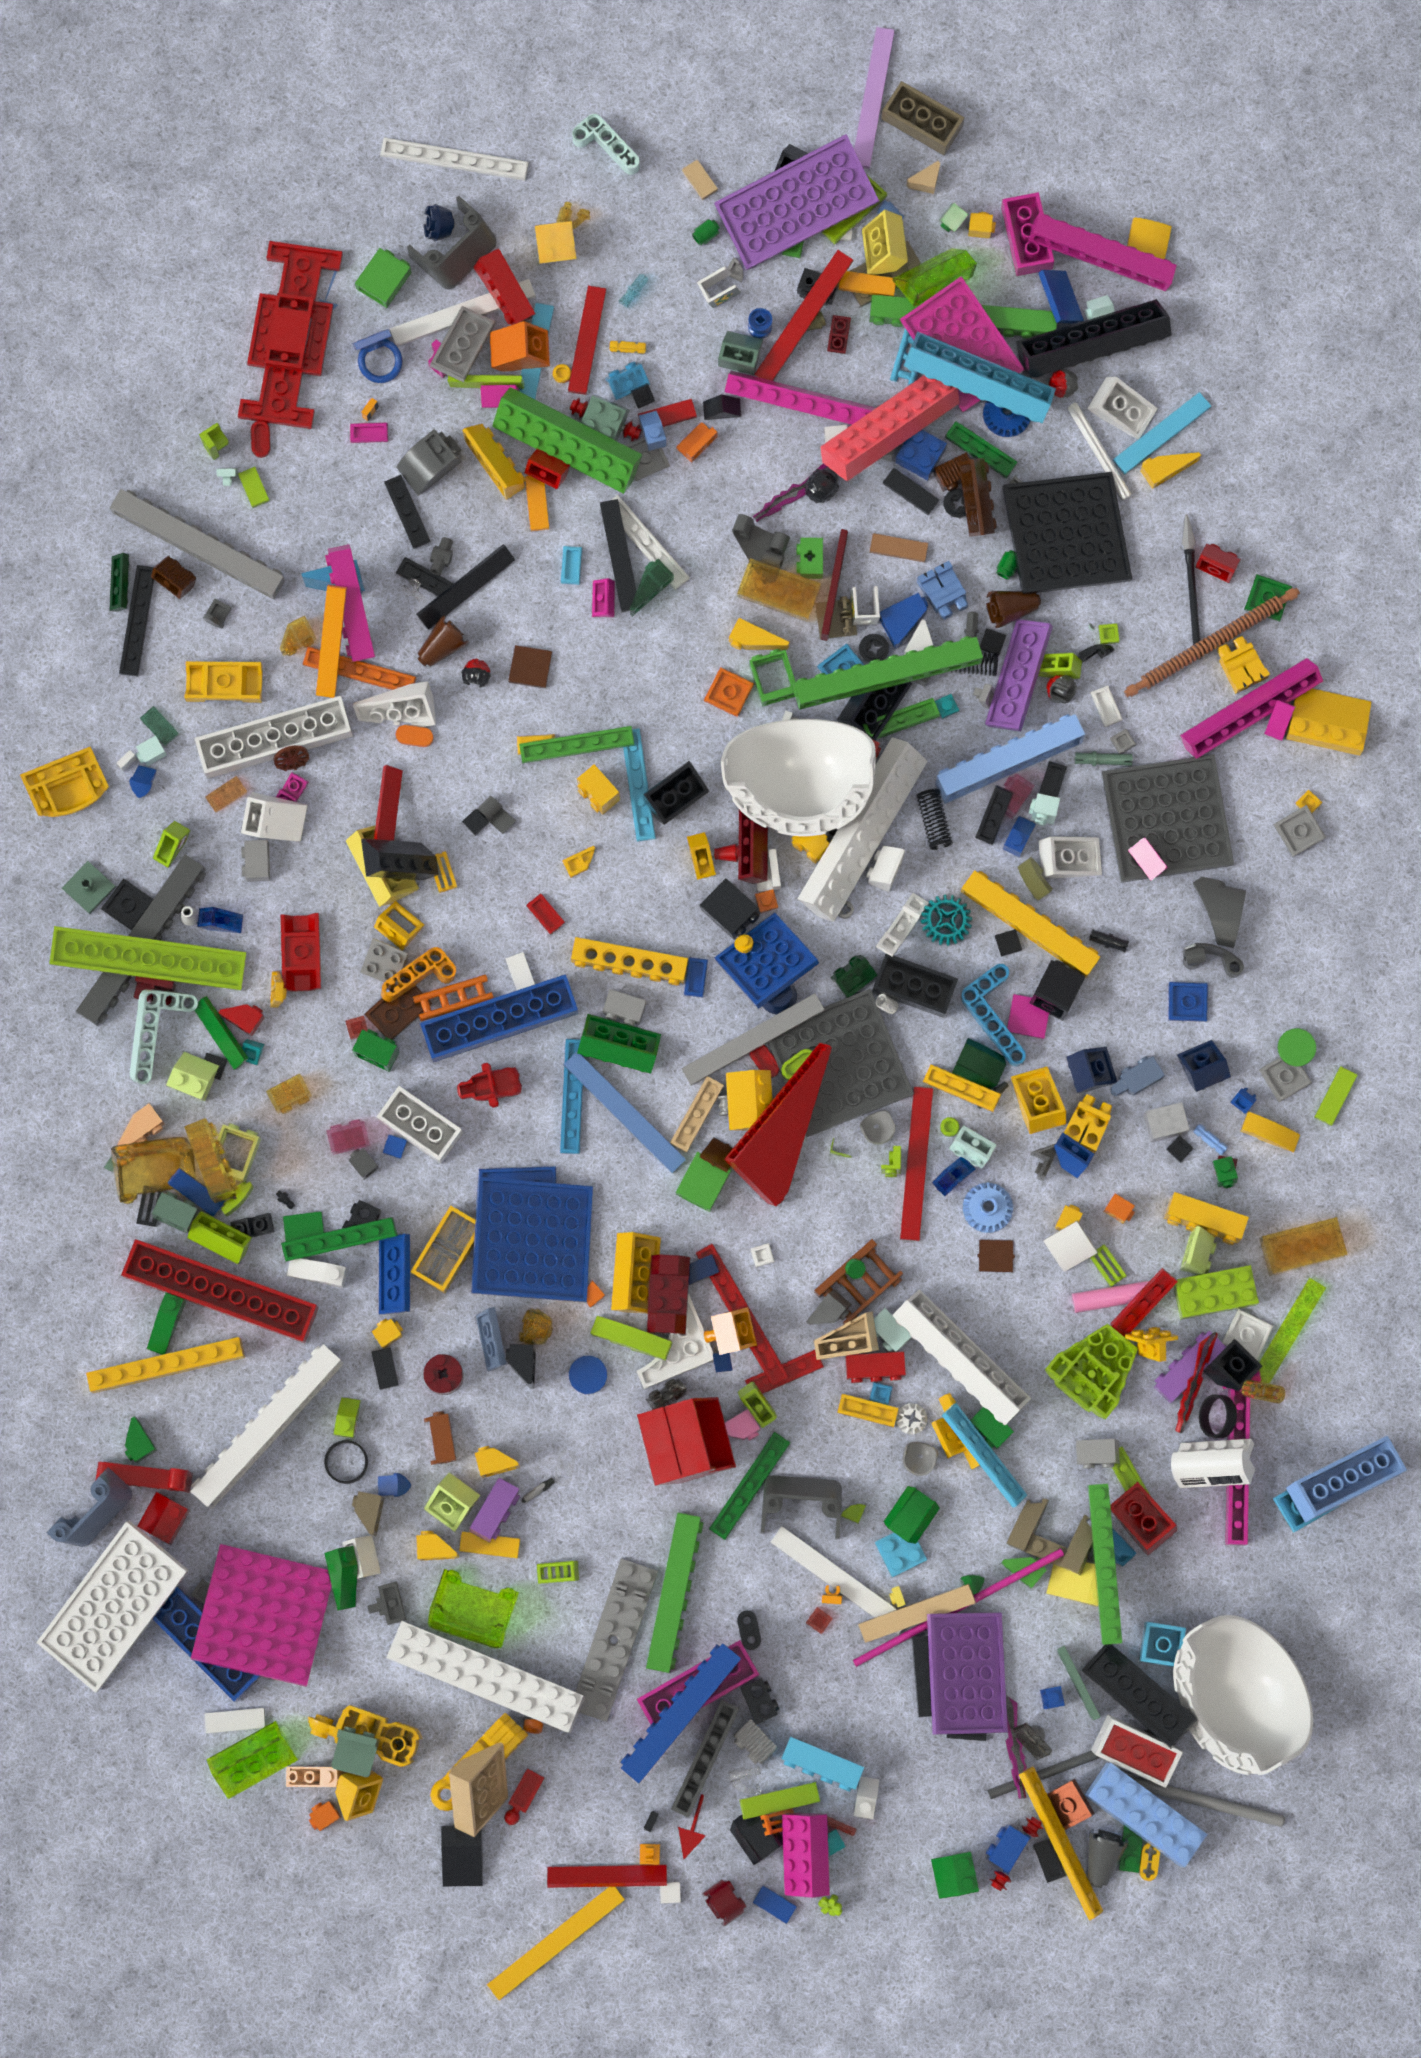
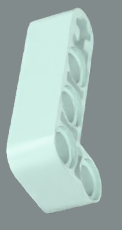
M598 114L589 115L573 129L572 137L575 146L585 147L595 140L625 173L634 175L639 171V157ZM592 123L599 124L597 127H591L590 125ZM578 135L585 136L583 139L576 138ZM605 136L611 137V139L607 141L603 140L602 138ZM617 149L623 150V152L619 154L614 151Z

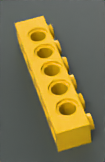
M575 937L571 962L574 963V966L585 968L588 965L593 966V969L596 971L609 969L612 970L613 974L623 975V972L630 973L631 977L641 979L642 976L650 977L649 980L654 982H661L662 979L667 980L668 984L679 986L680 983L684 984L688 958ZM594 951L597 953L595 959H588L586 957L587 953ZM608 955H614L616 960L608 963L605 958ZM627 958H631L635 963L632 966H626L624 961ZM651 962L654 966L650 970H645L643 964ZM665 965L672 967V971L668 974L663 973L661 970Z

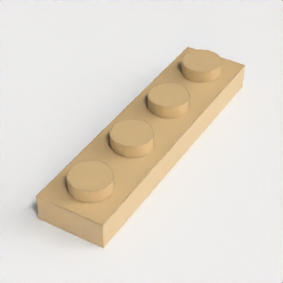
M708 1076L706 1077L670 1142L671 1145L686 1153L688 1152L722 1091L723 1084Z

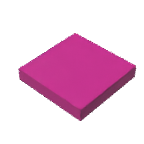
M1013 994L1007 1029L1010 1033L1044 1039L1049 1013L1030 1004L1032 997Z

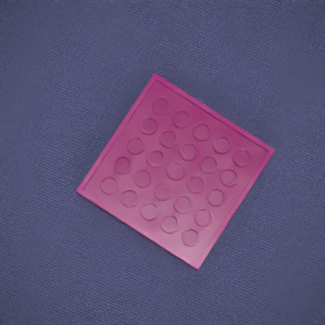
M220 1544L191 1660L307 1687L332 1586L328 1570Z

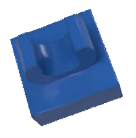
M1241 1088L1230 1102L1244 1114L1248 1112L1257 1100L1255 1099V1094L1250 1095L1246 1092L1248 1088Z

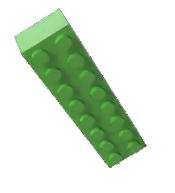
M512 387L501 397L492 427L535 449L538 448L566 464H570V467L623 494L632 484L643 455Z

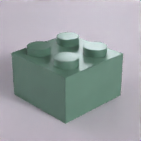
M168 1191L166 1194L161 1193L153 1209L152 1218L188 1233L197 1214L195 1204L188 1200L182 1202L178 1200L177 1195Z

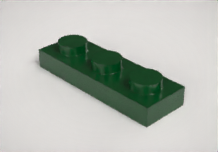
M126 553L114 555L111 559L109 611L118 612L127 609L129 554Z

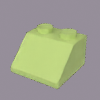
M184 1052L173 1067L166 1086L205 1101L214 1082L219 1065Z
M449 1472L436 1487L424 1510L455 1532L481 1495Z

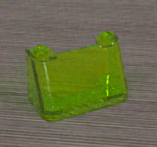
M444 1569L430 1606L427 1623L435 1630L492 1648H501L510 1625L519 1592L506 1587L501 1589L498 1594L463 1583L462 1577L457 1571Z

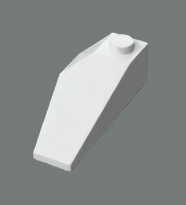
M428 681L409 684L353 703L358 721L382 723L384 719L394 721L393 725L400 726L401 721L409 722L411 726L417 727L436 724L434 698Z

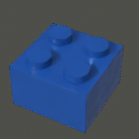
M921 430L904 442L896 456L895 463L928 481L934 467L937 466L943 456L947 443Z

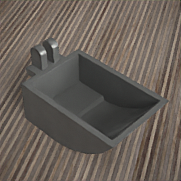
M433 429L403 456L396 468L419 496L461 463L457 457L461 448L450 435L446 437L442 431L438 433Z

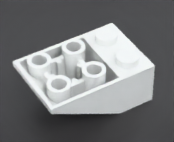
M252 792L247 798L241 833L259 838L301 841L308 805Z

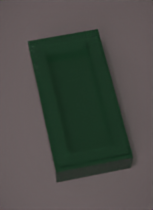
M154 706L140 717V720L164 746L179 735Z

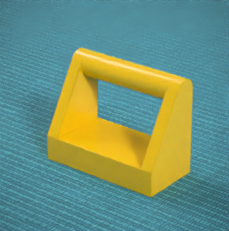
M395 901L378 916L374 928L403 951L425 924ZM394 909L416 927L412 932H406L388 917Z

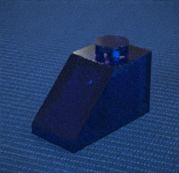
M216 907L199 908L197 927L210 931L241 933L243 914Z
M960 1157L944 1169L932 1184L945 1197L974 1172L976 1168L968 1160Z

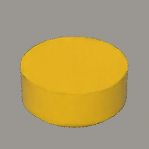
M559 364L554 367L553 378L556 382L566 383L570 380L571 370L567 365Z

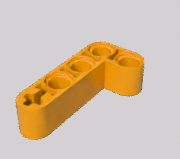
M433 947L386 980L382 985L381 997L387 1002H392L432 973L442 983L449 984L455 978L456 967L441 948ZM437 955L440 960L433 961L430 957ZM422 966L425 971L418 972L415 968ZM449 970L452 974L450 976H446L443 974L442 971ZM407 977L410 982L403 983L400 978Z

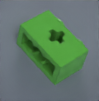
M800 538V544L796 545V555H800V562L796 563V573H800V579H823V538ZM808 555H811L812 561H808Z

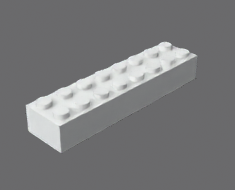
M341 696L194 739L204 774L209 779L271 761L279 750L288 746L297 745L309 750L353 737L343 700Z
M920 1289L908 1298L892 1315L900 1326L905 1327L909 1331L913 1339L918 1340L923 1345L926 1352L932 1354L942 1367L947 1368L952 1373V1377L955 1380L960 1381L966 1387L968 1393L974 1395L984 1408L994 1414L998 1422L1006 1425L1031 1400Z

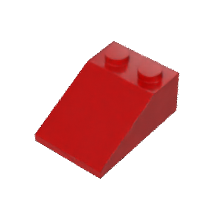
M1138 1482L1110 1505L1113 1515L1147 1556L1177 1532V1525Z

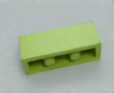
M202 1211L193 1220L187 1236L188 1239L236 1264H239L247 1253L252 1237Z

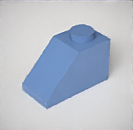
M657 411L639 415L648 451L666 447V437Z

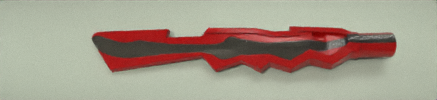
M1216 1332L1199 1343L1194 1375L1188 1379L1187 1389L1183 1392V1398L1180 1401L1176 1432L1183 1433L1184 1426L1189 1420L1194 1407V1400L1203 1381L1201 1375L1205 1363H1209L1218 1335Z

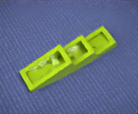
M600 1316L596 1317L590 1332L592 1336L665 1361L672 1346V1342Z

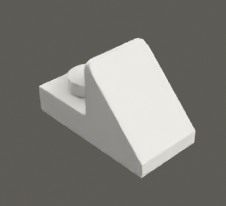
M860 1777L854 1816L868 1819L874 1818L879 1779Z

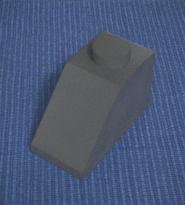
M833 1290L827 1294L806 1323H835L840 1319L843 1321L850 1313L848 1309L852 1304L836 1290Z

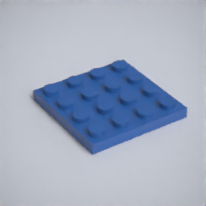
M773 913L745 934L751 936L754 942L750 952L741 953L737 951L733 943L714 957L721 968L758 1009L819 964L818 959L776 913Z

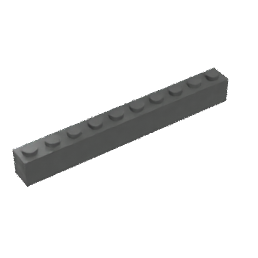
M184 855L128 936L161 941L163 937L161 934L165 929L168 930L171 927L174 915L176 913L179 914L184 908L183 902L185 899L191 898L194 894V886L197 882L201 883L205 878L206 873L204 872L206 870L204 866ZM103 972L76 1012L96 1026L99 1023L103 1024L108 1017L106 1013L110 1007L114 1008L117 1005L119 994L121 992L124 993L130 985L129 980L132 976Z

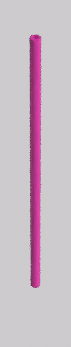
M1062 1549L1056 1550L974 1595L976 1603L1064 1556ZM969 1606L963 1607L961 1609L949 1613H958ZM927 1621L853 1660L855 1666L858 1667L928 1629Z

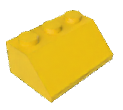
M748 1070L726 1073L729 1130L748 1131L773 1100L771 1070Z

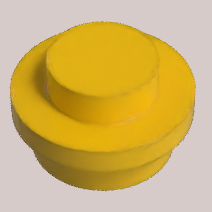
M741 935L735 940L734 946L737 951L748 953L752 950L754 942L751 936Z

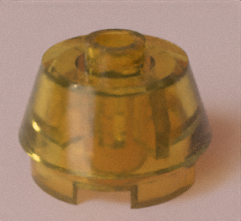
M531 1308L526 1311L522 1319L524 1323L523 1332H519V1341L525 1342L528 1345H544L552 1334V1318L539 1308Z

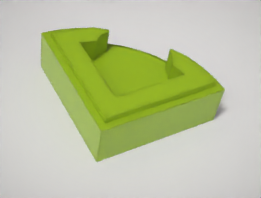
M851 1505L842 1512L841 1517L859 1524L866 1505Z

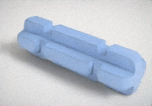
M1201 1124L1197 1125L1193 1132L1198 1137L1201 1136L1204 1142L1210 1147L1215 1148V1151L1222 1155L1227 1150V1145L1223 1142L1220 1143V1140L1209 1130L1206 1131L1204 1126Z

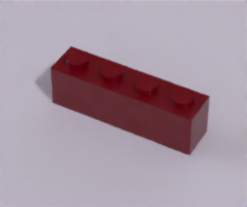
M739 809L738 880L751 884L766 882L768 876V826L765 828L757 824Z

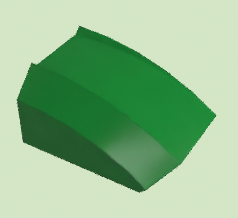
M907 1486L883 1522L888 1529L902 1539L916 1544L940 1507L936 1501L927 1497L917 1488Z

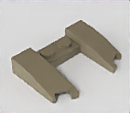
M1042 1499V1503H1031L1030 1500H1027L1012 1529L1007 1544L1040 1559L1061 1548L1064 1556L1051 1562V1564L1081 1576L1093 1547L1091 1526L1087 1523L1090 1518L1087 1515L1083 1516L1069 1547L1066 1548L1035 1535L1049 1500Z

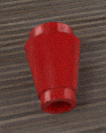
M732 844L715 848V860L738 862L739 845Z

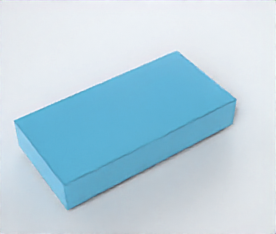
M563 546L561 584L580 585L582 547Z

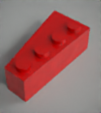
M498 248L479 258L473 268L503 312L506 322L514 325L533 318L535 312L500 249Z

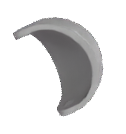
M882 1110L865 1117L860 1123V1129L866 1140L878 1145L888 1142L893 1137L895 1124L890 1113Z
M910 1442L906 1445L903 1453V1464L910 1473L924 1476L933 1470L939 1453L934 1447L926 1443Z

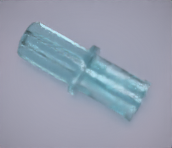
M639 274L631 286H627L628 290L618 300L619 303L628 308L636 296L640 295L639 292L648 282V278L644 274Z

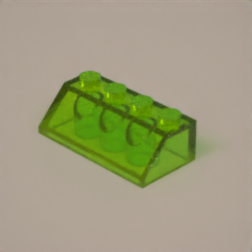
M951 248L894 277L893 282L915 307L934 296L962 276L964 281L973 277L977 263L966 250Z
M274 1721L206 1759L212 1776L226 1797L230 1799L298 1761L284 1732L277 1721Z

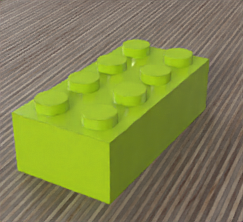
M1251 1265L1177 1279L1178 1282L1173 1286L1180 1320L1259 1304Z

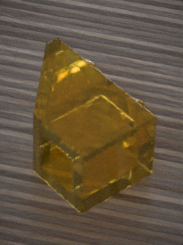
M305 615L287 625L279 648L283 656H291L297 652L298 648L302 646L307 648L314 644L316 636Z

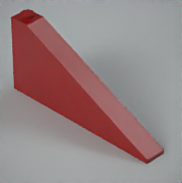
M823 1043L817 1045L724 1159L767 1204L777 1207L778 1204L783 1202L786 1194L789 1192L832 1049L830 1045Z

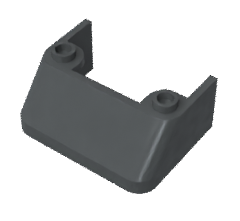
M459 195L456 197L457 206L465 214L463 223L469 231L445 255L438 250H430L422 256L410 244L407 246L409 257L445 289L455 288L474 269L473 267L479 258L490 253L497 243L496 236L481 215Z
M775 1475L769 1476L765 1480L760 1534L765 1533L766 1513L773 1514L779 1512L782 1508L783 1498L822 1501L823 1514L829 1518H836L835 1540H839L842 1486L838 1481Z

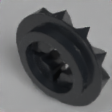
M954 489L948 492L944 498V509L951 517L960 519L966 516L963 489ZM962 497L961 504L963 505V507L959 506L955 510V504L953 502H957L958 499Z
M869 634L859 644V654L867 662L876 659L884 660L889 653L887 640L879 634ZM871 642L875 647H880L877 649L876 656L873 651H868V649H871Z

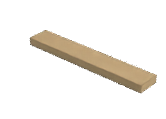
M966 1584L861 1622L858 1625L866 1643L927 1621V1614H947L972 1605L976 1601L970 1585Z

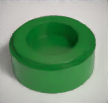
M857 1258L848 1261L845 1267L847 1275L853 1279L862 1277L866 1270L865 1264Z

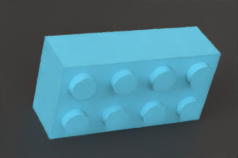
M793 1737L789 1738L781 1758L784 1760V1765L793 1769L799 1766L803 1768V1773L814 1776V1773L821 1776L820 1780L832 1784L833 1781L840 1783L839 1788L848 1792L851 1791V1788L856 1790L864 1767Z

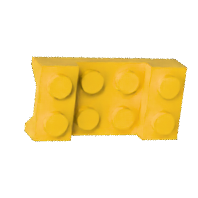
M186 661L187 676L184 694L186 702L239 700L247 703H262L263 665L261 662Z

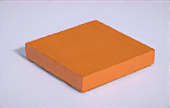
M720 667L704 701L738 717L754 683Z

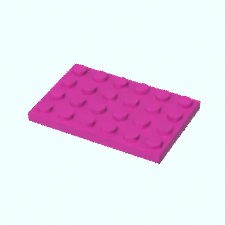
M962 276L899 319L913 341L918 331L1017 373L1025 370ZM958 389V407L962 413L980 401L977 396L963 393Z

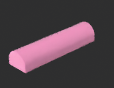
M1149 1281L1073 1293L1074 1311L1079 1313L1129 1304Z

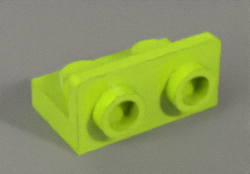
M893 1146V1151H889V1165H881V1174H885V1177L895 1178L897 1174H901V1146Z

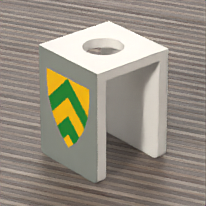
M726 266L697 282L712 308L725 303L741 293L740 289L733 285L712 298L709 296L707 288L731 275L730 270Z
M874 586L872 591L873 615H858L856 587H852L850 592L852 625L877 624L880 618L878 586Z

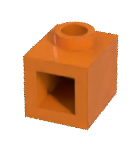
M331 1801L326 1802L324 1805L321 1802L311 1808L313 1812L309 1814L311 1817L309 1819L310 1824L314 1830L318 1828L319 1831L324 1830L341 1818Z

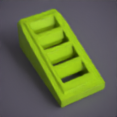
M578 1561L537 1564L538 1584L578 1581ZM568 1565L571 1568V1577L568 1574ZM560 1566H563L564 1578L560 1576ZM544 1567H547L548 1579H543ZM552 1567H555L556 1578L554 1579L552 1578Z

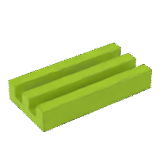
M1105 1244L1096 1249L1097 1255L1115 1280L1111 1281L1094 1257L1095 1255L1090 1257L1110 1287L1127 1276ZM1102 1250L1105 1252V1254L1110 1259V1261L1115 1266V1268L1121 1276L1118 1277L1117 1274L1114 1272V1270L1109 1265L1105 1257L1102 1255Z

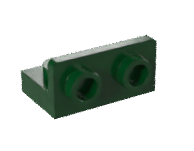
M862 955L853 956L846 966L836 969L833 973L834 975L830 977L846 998L854 995L877 977L875 970Z

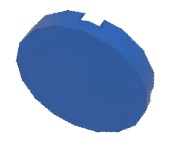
M582 1356L572 1363L569 1370V1380L576 1391L585 1395L594 1394L605 1386L607 1369L599 1358Z

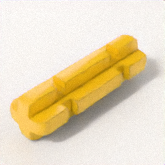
M610 341L609 349L611 352L620 350L623 353H635L637 351L639 354H644L646 352V343L638 342V344H635L636 342L621 341L618 343V341Z

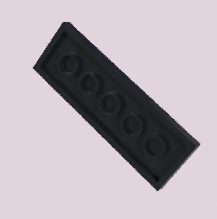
M1112 1644L1104 1645L1082 1669L1084 1674L1170 1749L1176 1745L1197 1721V1718Z

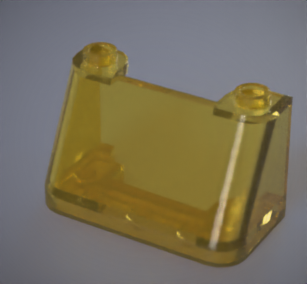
M185 1137L123 1144L111 1148L116 1188L120 1203H133L138 1198V1194L174 1189L167 1182L179 1167L196 1179L194 1148Z

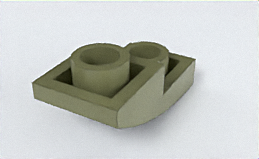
M1032 857L1018 866L1023 881L1037 901L1052 891L1053 888L1041 875L1044 870Z

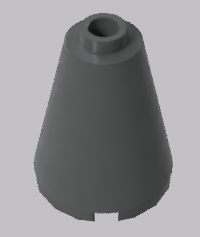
M1094 1829L1090 1830L1088 1880L1092 1886L1102 1888L1103 1885L1108 1884L1128 1846L1129 1841L1126 1838L1125 1841L1120 1840L1121 1836L1104 1830L1094 1833Z

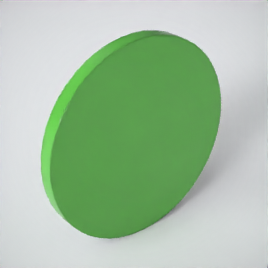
M1294 1028L1283 1033L1278 1041L1277 1049L1280 1058L1286 1064L1300 1067L1308 1064L1315 1056L1316 1042L1313 1036L1306 1030Z

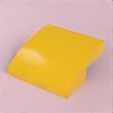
M1134 217L1127 246L1135 247L1138 251L1151 253L1157 258L1165 259L1172 226Z

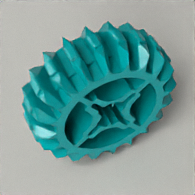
M943 895L942 901L939 896H936L937 903L930 900V906L925 905L924 907L927 912H922L921 914L922 917L927 918L921 920V924L926 925L922 930H929L926 937L929 938L933 935V943L936 942L937 938L940 939V946L943 944V940L946 941V946H950V940L956 945L957 937L960 941H963L964 937L962 934L968 935L969 931L967 929L972 927L970 923H967L972 921V917L967 916L971 913V910H964L967 904L960 905V898L956 902L953 901V895H951L950 900H947V895ZM950 906L955 908V910L946 912L940 909V907ZM935 911L939 922L933 927L931 915ZM958 914L962 917V926L959 930L954 923V919ZM942 916L946 919L951 917L950 923H942L944 919ZM946 928V929L950 930V931L953 932V933H952V934H942V933H939L938 931H940L941 929Z

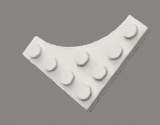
M689 1293L686 1335L670 1333L668 1340L672 1342V1346L666 1361L655 1358L648 1365L637 1370L644 1389L714 1361L710 1343H706L704 1339V1329Z

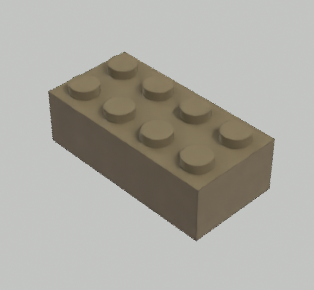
M903 81L900 82L883 108L881 117L883 121L942 155L946 154L961 131L965 118Z

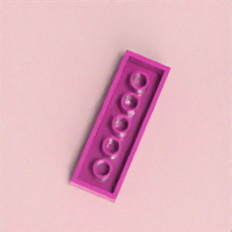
M740 1640L728 1646V1648L738 1655L741 1660L702 1708L759 1676ZM702 1662L637 1699L650 1724L653 1722L658 1723L661 1719L658 1715L666 1706L668 1708L672 1706L674 1702L671 1699L678 1691L682 1693L685 1690L686 1686L684 1683L691 1675L695 1677L699 1673L697 1668Z

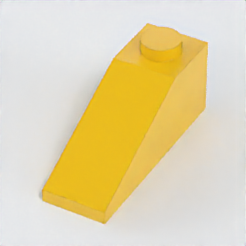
M1196 452L1157 456L1154 459L1148 458L1142 463L1140 472L1151 488L1154 489L1198 462L1201 454Z
M738 618L729 636L730 645L738 650H741V648L745 650H788L790 643L741 618Z

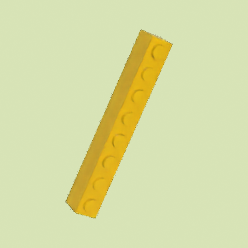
M973 871L961 888V893L1013 929H1016V931L1070 968L1082 972V975L1087 978L1100 959L1098 951L1092 947L1087 948L1082 944L1083 941L1078 937L1068 935L1067 930L1062 926L1052 924L1051 919L1046 915L1036 913V909L1030 904L1026 903L1025 905L1020 902V898L1014 893L1009 894L1004 891V887L1001 884L988 880L989 877L985 873Z
M236 1337L87 1372L86 1375L90 1392L94 1394L243 1359L245 1354L241 1338Z

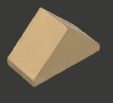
M940 162L933 163L907 179L906 186L908 189L934 194Z

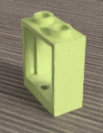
M230 1123L228 1126L222 1125L207 1169L245 1182L261 1139L257 1136L258 1133L247 1130L243 1132L239 1130V1126ZM228 1133L253 1142L242 1172L217 1163Z

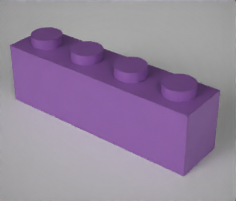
M1210 1330L1206 1334L1202 1332L1195 1339L1197 1343L1193 1347L1189 1345L1181 1353L1183 1357L1180 1361L1175 1359L1168 1366L1170 1371L1166 1375L1161 1373L1154 1380L1157 1383L1154 1388L1169 1403H1172L1187 1387L1188 1379L1194 1375L1199 1343L1210 1336L1202 1350L1195 1378L1197 1377L1202 1361L1207 1353L1208 1345L1214 1337ZM1216 1338L1209 1363H1205L1204 1369L1226 1348L1218 1338Z

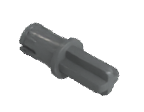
M968 612L966 629H964L965 637H977V633H979V630H977L978 613Z

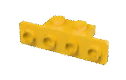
M951 1393L939 1398L944 1412L956 1403ZM944 1418L931 1423L947 1458L963 1452L971 1469L980 1466Z

